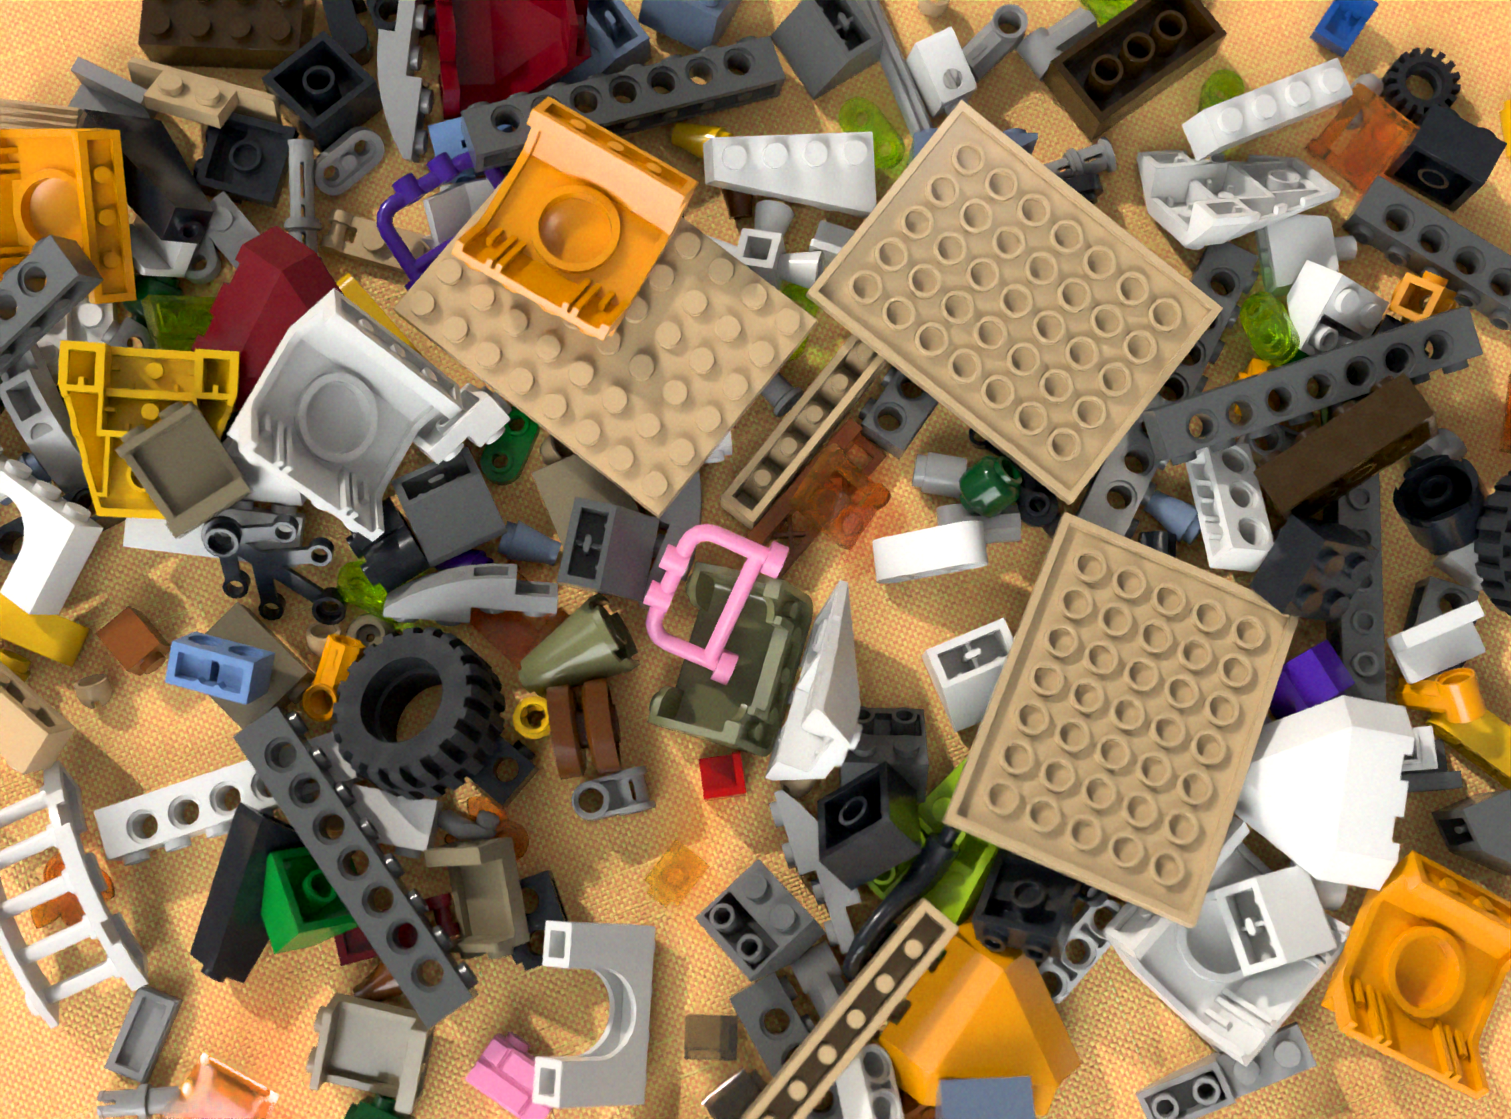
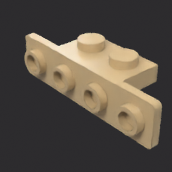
M131 57L127 62L132 83L147 89L143 95L147 109L216 128H221L232 112L283 125L278 98L273 94L136 57Z

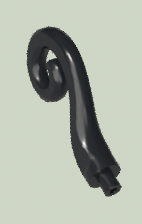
M945 824L940 833L931 832L924 843L922 852L917 855L905 875L860 928L848 949L843 964L844 976L850 983L896 929L898 924L893 921L932 890L948 871L960 853V847L955 843L961 833L960 829Z

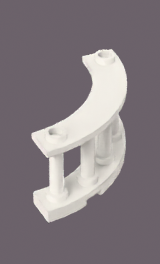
M59 760L53 764L52 768L43 770L44 786L39 788L40 792L0 810V828L44 808H48L51 823L46 825L45 831L1 850L0 870L52 846L57 849L59 848L66 869L62 870L61 876L7 900L0 877V948L13 974L25 992V1001L29 1011L34 1016L40 1015L50 1029L59 1026L60 1000L112 976L116 979L122 977L132 991L149 984L147 954L132 934L121 913L118 912L111 915L101 895V892L105 891L108 886L95 854L92 852L85 854L79 835L87 831L82 808L81 789ZM66 892L76 893L86 914L83 915L82 921L27 946L14 916ZM88 937L93 940L98 938L107 953L106 961L56 984L51 985L36 961Z

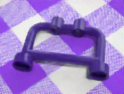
M443 152L426 164L430 172L418 180L413 173L401 177L391 185L396 193L388 197L378 210V231L410 280L404 286L407 292L455 235L415 259L395 229L393 217L399 210L419 201L427 193L450 182L466 169L474 168L469 152L457 155L452 159L447 152ZM500 167L482 171L494 189L505 178Z

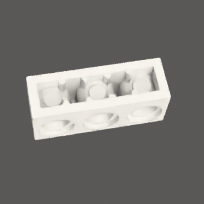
M1236 442L1237 445L1217 452H1211L1210 446L1195 451L1197 458L1185 462L1198 512L1197 515L1209 566L1214 569L1254 572L1263 564L1275 543V539L1269 525L1265 500L1262 497L1259 481L1253 473L1256 470V465L1253 462L1250 446L1247 443Z

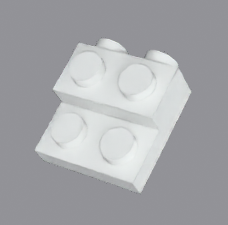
M84 298L37 342L55 384H58L60 340L104 343L101 341V338L113 320L118 322L117 302L93 304L89 302V298Z
M468 382L460 389L463 410L452 419H449L441 412L438 413L420 429L413 443L431 460L439 464L443 460L449 461L453 459L464 447L462 442L466 438L480 448L485 443L489 445L495 442L504 433V425L511 420L507 414L512 411L511 407L498 393H492L485 385L479 389Z

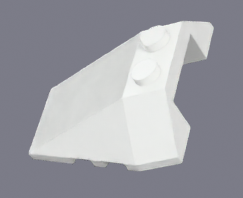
M1187 150L1138 152L1137 155L1148 214L1163 229L1167 230L1178 240L1181 246L1188 249L1197 250L1204 248V245L1223 244L1336 199L1340 194L1338 187L1297 157L1249 154L1247 162L1226 161L1224 160L1225 154L1218 153L1210 156V159H1203L1197 162L1195 158L1187 156Z
M842 580L838 582L815 618L799 666L802 668L800 679L795 691H791L787 704L791 705L788 718L783 727L779 728L765 775V778L769 780L825 779L834 766L841 767L848 749L854 750L859 741L862 725L857 724L860 711V697L848 582Z

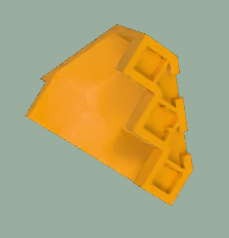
M971 916L958 926L960 929L943 948L947 951V954L939 961L937 967L931 972L926 969L906 997L910 1002L909 1008L904 1012L898 1024L892 1021L888 1023L880 1035L878 1045L883 1047L890 1056L897 1086L922 1105L936 1106V1091L940 1080L1031 1076L1035 1115L1047 1116L1057 1089L1082 1063L1034 960L1026 957L1020 949L1006 947L1003 952H994L985 948L980 943V940H976Z

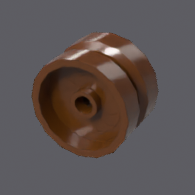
M608 679L585 681L582 687L583 709H579L575 690L569 684L547 688L546 698L549 727L555 761L561 780L584 776L587 769V748L590 749L594 768L599 773L621 770L619 745L621 742L618 713L616 705L612 701Z

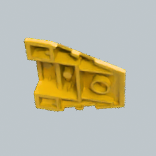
M60 340L58 385L70 417V426L78 444L83 461V470L97 516L165 519L127 462L117 454L115 449L124 444L120 439L124 434L142 424L146 429L161 421L158 414L178 401H181L184 406L191 402L197 405L218 438L221 439L238 397L240 352L195 349V352L114 347L106 343Z

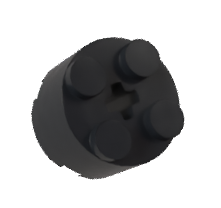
M1434 455L1425 458L1407 469L1403 474L1405 480L1399 490L1395 487L1393 492L1394 506L1411 535L1419 545L1428 549L1433 555H1444L1449 551L1461 549L1478 539L1479 529H1476L1478 518L1483 516L1486 509L1483 507V504L1490 494L1475 467L1463 458H1461L1462 461L1450 459L1449 455Z

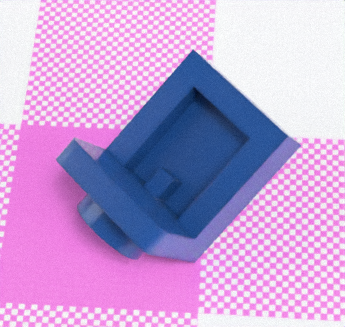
M1334 0L1309 38L1343 58L1379 4L1374 0Z

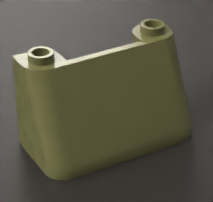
M695 562L693 572L686 582V594L689 597L690 603L699 611L689 643L703 649L706 648L741 570ZM758 574L724 647L739 655L727 685L725 686L711 680L712 670L684 659L676 688L664 686L653 695L649 705L650 715L647 722L661 728L762 757L768 756L773 749L778 730L781 728L812 621L813 602L810 596L784 579H774Z

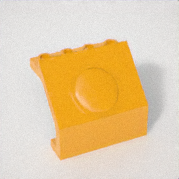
M548 96L532 109L526 123L532 128L525 145L480 220L457 239L451 254L464 261L472 270L483 272L501 282L507 290L522 294L536 302L547 313L558 315L576 325L582 333L604 341L608 335L610 337L614 335L672 238L698 181Z
M103 128L0 129V282L3 280V275L8 269L20 264L32 252V247L35 243L49 235H55L75 240L104 279L87 295L89 296L90 303L102 304L137 300L120 130Z
M1413 850L1395 865L1380 890L1368 888L1320 1005L1336 1013L1338 1029L1347 1036L1355 1038L1379 1050L1381 1053L1413 1067L1418 1072L1425 1073L1447 1084L1452 1089L1459 1090L1478 1100L1490 1091L1479 1052V1041L1505 976L1511 968V902Z

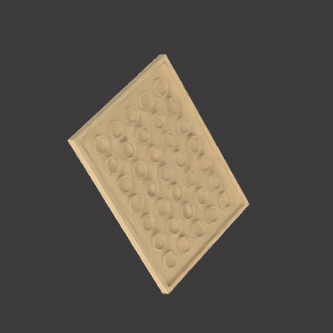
M962 99L805 295L1068 505L1072 504L1223 309V307Z
M504 178L393 309L403 320L653 515L660 518L817 325V319L682 217L672 238L612 337L608 335L604 341L597 337L588 336L571 322L558 315L547 313L536 302L522 294L507 290L501 282L483 272L472 270L464 261L451 254L457 239L474 226L483 216L504 182Z
M1064 512L942 822L1187 928L1195 927L1299 617L1280 613L1251 589Z

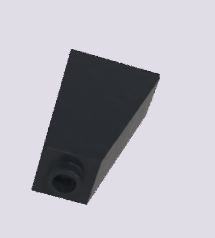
M84 109L77 128L120 130L127 204L161 240L200 244L214 211L162 121Z
M242 802L236 808L190 951V955L203 964L200 971L209 978L224 983L226 978L244 983L269 941L261 916L267 856L271 852L306 847L291 824Z

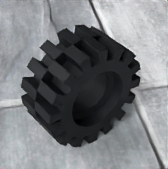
M1419 47L1413 48L1409 54L1407 51L1395 60L1382 78L1384 88L1379 96L1386 97L1381 103L1383 109L1390 106L1393 109L1388 116L1394 119L1399 114L1402 116L1399 124L1406 126L1410 120H1413L1414 127L1434 103L1440 107L1447 108L1453 105L1458 98L1456 95L1461 89V84H1456L1461 77L1459 71L1455 73L1450 72L1456 66L1452 60L1447 64L1442 61L1446 54L1440 51L1436 57H1433L1434 49L1426 48L1421 54ZM1419 76L1425 79L1433 89V96L1430 99L1424 100L1412 95L1406 86L1407 78Z

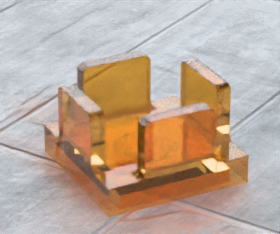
M202 1052L158 1119H266L277 1104L279 1094Z

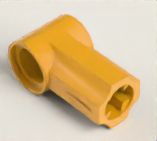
M335 633L328 635L313 685L306 689L302 697L303 710L312 720L323 722L333 719V707L326 703L325 691L331 695L333 703L339 702L340 696L337 695V689L341 681L345 682L350 674L347 669L354 660L359 662L363 658V651L366 646L360 640Z
M1471 668L1451 669L1441 674H1434L1413 684H1408L1403 675L1399 677V684L1395 694L1398 704L1405 705L1407 709L1445 713L1446 719L1451 723L1471 722L1479 719L1486 713L1476 673Z

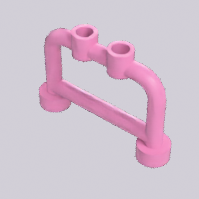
M711 524L696 525L687 530L679 540L677 547L668 544L659 564V568L666 570L661 583L652 580L643 604L650 606L645 624L647 633L653 643L665 651L712 670L710 679L726 686L734 671L739 655L724 647L759 572L776 579L784 564L789 547L773 541L770 548L722 527ZM702 541H710L743 555L747 559L706 648L703 649L669 634L663 628L662 622L696 545Z

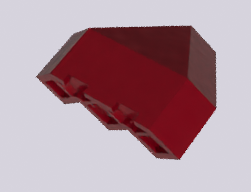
M435 0L434 22L436 50H438L440 74H438L443 120L461 117L462 110H466L477 102L485 101L491 104L506 100L509 96L518 92L532 94L543 91L590 58L592 53L586 29L589 0Z
M274 226L242 244L235 258L240 264L230 284L223 282L209 311L214 317L205 335L198 334L191 347L192 352H195V349L240 352L238 397L234 404V407L237 409L243 408L288 329L332 289L335 288L343 294L317 253L278 226Z

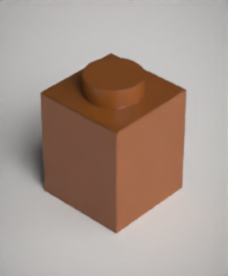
M131 606L126 607L95 633L127 672L139 676L144 673L146 675L160 668L166 661L165 655L171 650V645L143 612Z

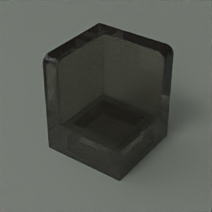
M721 1012V1015L688 1014L686 1016L684 1059L737 1061V1013Z

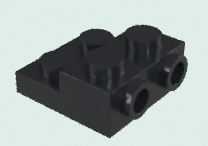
M232 112L221 128L208 125L205 136L207 145L203 157L196 161L193 176L206 196L215 198L224 191L234 203L242 204L243 200L276 208L289 169L288 140L298 139L300 134L293 127Z
M999 849L971 919L976 940H980V943L985 948L994 952H1003L1006 947L1020 949L1026 957L1037 962H1045L1049 956L1061 959L1074 923L1072 911L1082 882L1011 851Z

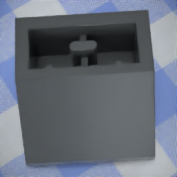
M802 0L771 34L772 41L813 101L879 62L883 43L882 38L856 0Z
M468 446L463 448L449 461L443 460L439 464L432 462L391 481L431 568L508 533Z
M575 497L557 578L558 584L643 602L660 519L618 505Z
M860 706L857 724L862 725L861 735L855 749H848L844 762L839 767V788L887 761L917 791L918 803H924L929 768L924 709H910L906 707L868 708Z
M1511 790L1474 794L1431 812L1449 852L1505 876L1511 875Z
M759 858L695 917L698 923L750 982H754L796 962L826 933Z

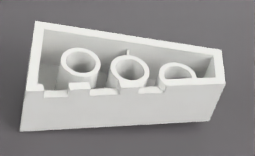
M873 131L712 137L703 143L705 185L751 195L766 196L789 203L804 204L831 212L851 214L850 216L867 218L877 205Z

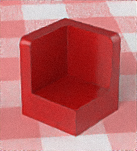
M740 751L732 752L729 755L699 759L705 802L746 796Z

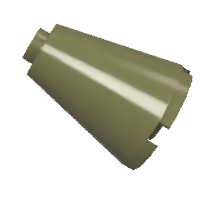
M598 593L588 598L521 660L522 670L518 671V676L522 685L529 693L535 692L541 697L546 696V691L549 687L569 684L574 688L584 685L585 681L604 679L632 671L640 665V661L631 658L638 651L623 619L618 612L610 615L604 608L606 604L610 603L605 596Z

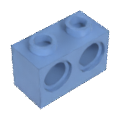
M195 631L172 641L165 683L247 705L268 693L275 652Z

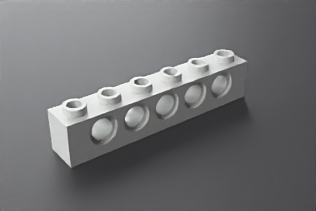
M333 732L308 740L313 748L317 745L320 746L330 759L332 767L328 771L336 783L343 781L352 792L354 783L365 780V777L353 770L351 765L343 760L338 751L339 744L334 741ZM293 745L282 748L279 752L280 764L284 768L292 765L296 759V749ZM245 760L95 810L94 813L107 860L123 861L124 866H130L149 860V852L165 847L166 852L186 848L192 845L190 838L206 833L207 839L227 834L236 808L229 811L225 806L224 799L226 793L232 788L236 787L241 795L240 802L273 817L272 811L280 807L275 799L266 793L265 784L249 760ZM308 781L304 785L302 795L307 803L314 802L313 797L320 795L319 783L311 784ZM194 801L199 807V816L194 823L189 825L184 819V809L190 802ZM153 815L157 820L158 828L156 833L148 838L143 832V823L149 816Z

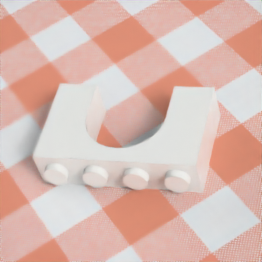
M0 446V502L7 497L12 499L21 513L24 524V540L21 551L0 593L28 614L59 615L103 527L90 518L91 513L89 510L62 498L59 488L32 476V469L17 460L9 459L2 454L4 449Z
M546 921L542 966L590 969L594 971L605 984L609 996L610 1011L604 1033L590 1050L575 1056L536 1057L532 1103L555 1108L644 1105L645 1087L647 1084L646 1067L650 1038L649 1020L653 993L652 974L656 926Z

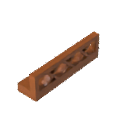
M852 418L848 419L745 537L763 546H766L770 540L789 538L790 554L785 559L777 578H782L886 458L884 453L861 435L863 427ZM854 444L873 458L864 469L846 471L845 455ZM840 462L841 471L831 472L833 468ZM847 477H856L855 480L849 486H847ZM842 478L843 493L837 500L820 501L819 484L824 479ZM814 491V501L805 502ZM830 507L821 517L820 508ZM815 508L816 524L814 527L807 531H793L792 515L798 509ZM787 522L788 532L777 533ZM804 537L801 540V542L794 548L793 538Z

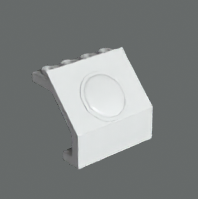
M334 288L288 329L227 435L239 442V451L250 463L262 466L274 474L285 487L296 489L309 498L315 507L322 511L327 510L340 519L350 531L354 533L359 532L373 542L385 532L382 498L393 475L415 436L425 424L440 412L449 419H452L463 410L460 387L455 381Z
M1232 816L1195 927L1187 928L1127 902L1102 932L1125 966L1218 1053L1223 1051L1247 1067L1341 954L1351 928L1326 914L1338 948L1244 976L1214 890L1272 873L1273 871L1242 842L1250 830L1243 820Z

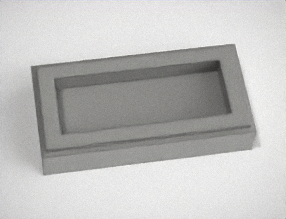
M148 985L139 988L104 1068L142 1084L148 1083L183 999Z

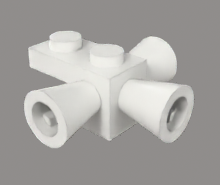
M763 200L756 204L754 229L742 228L737 246L708 236L778 290L780 289L782 279L810 289L824 272V251L786 253L783 237L794 218V212L789 206L778 201Z

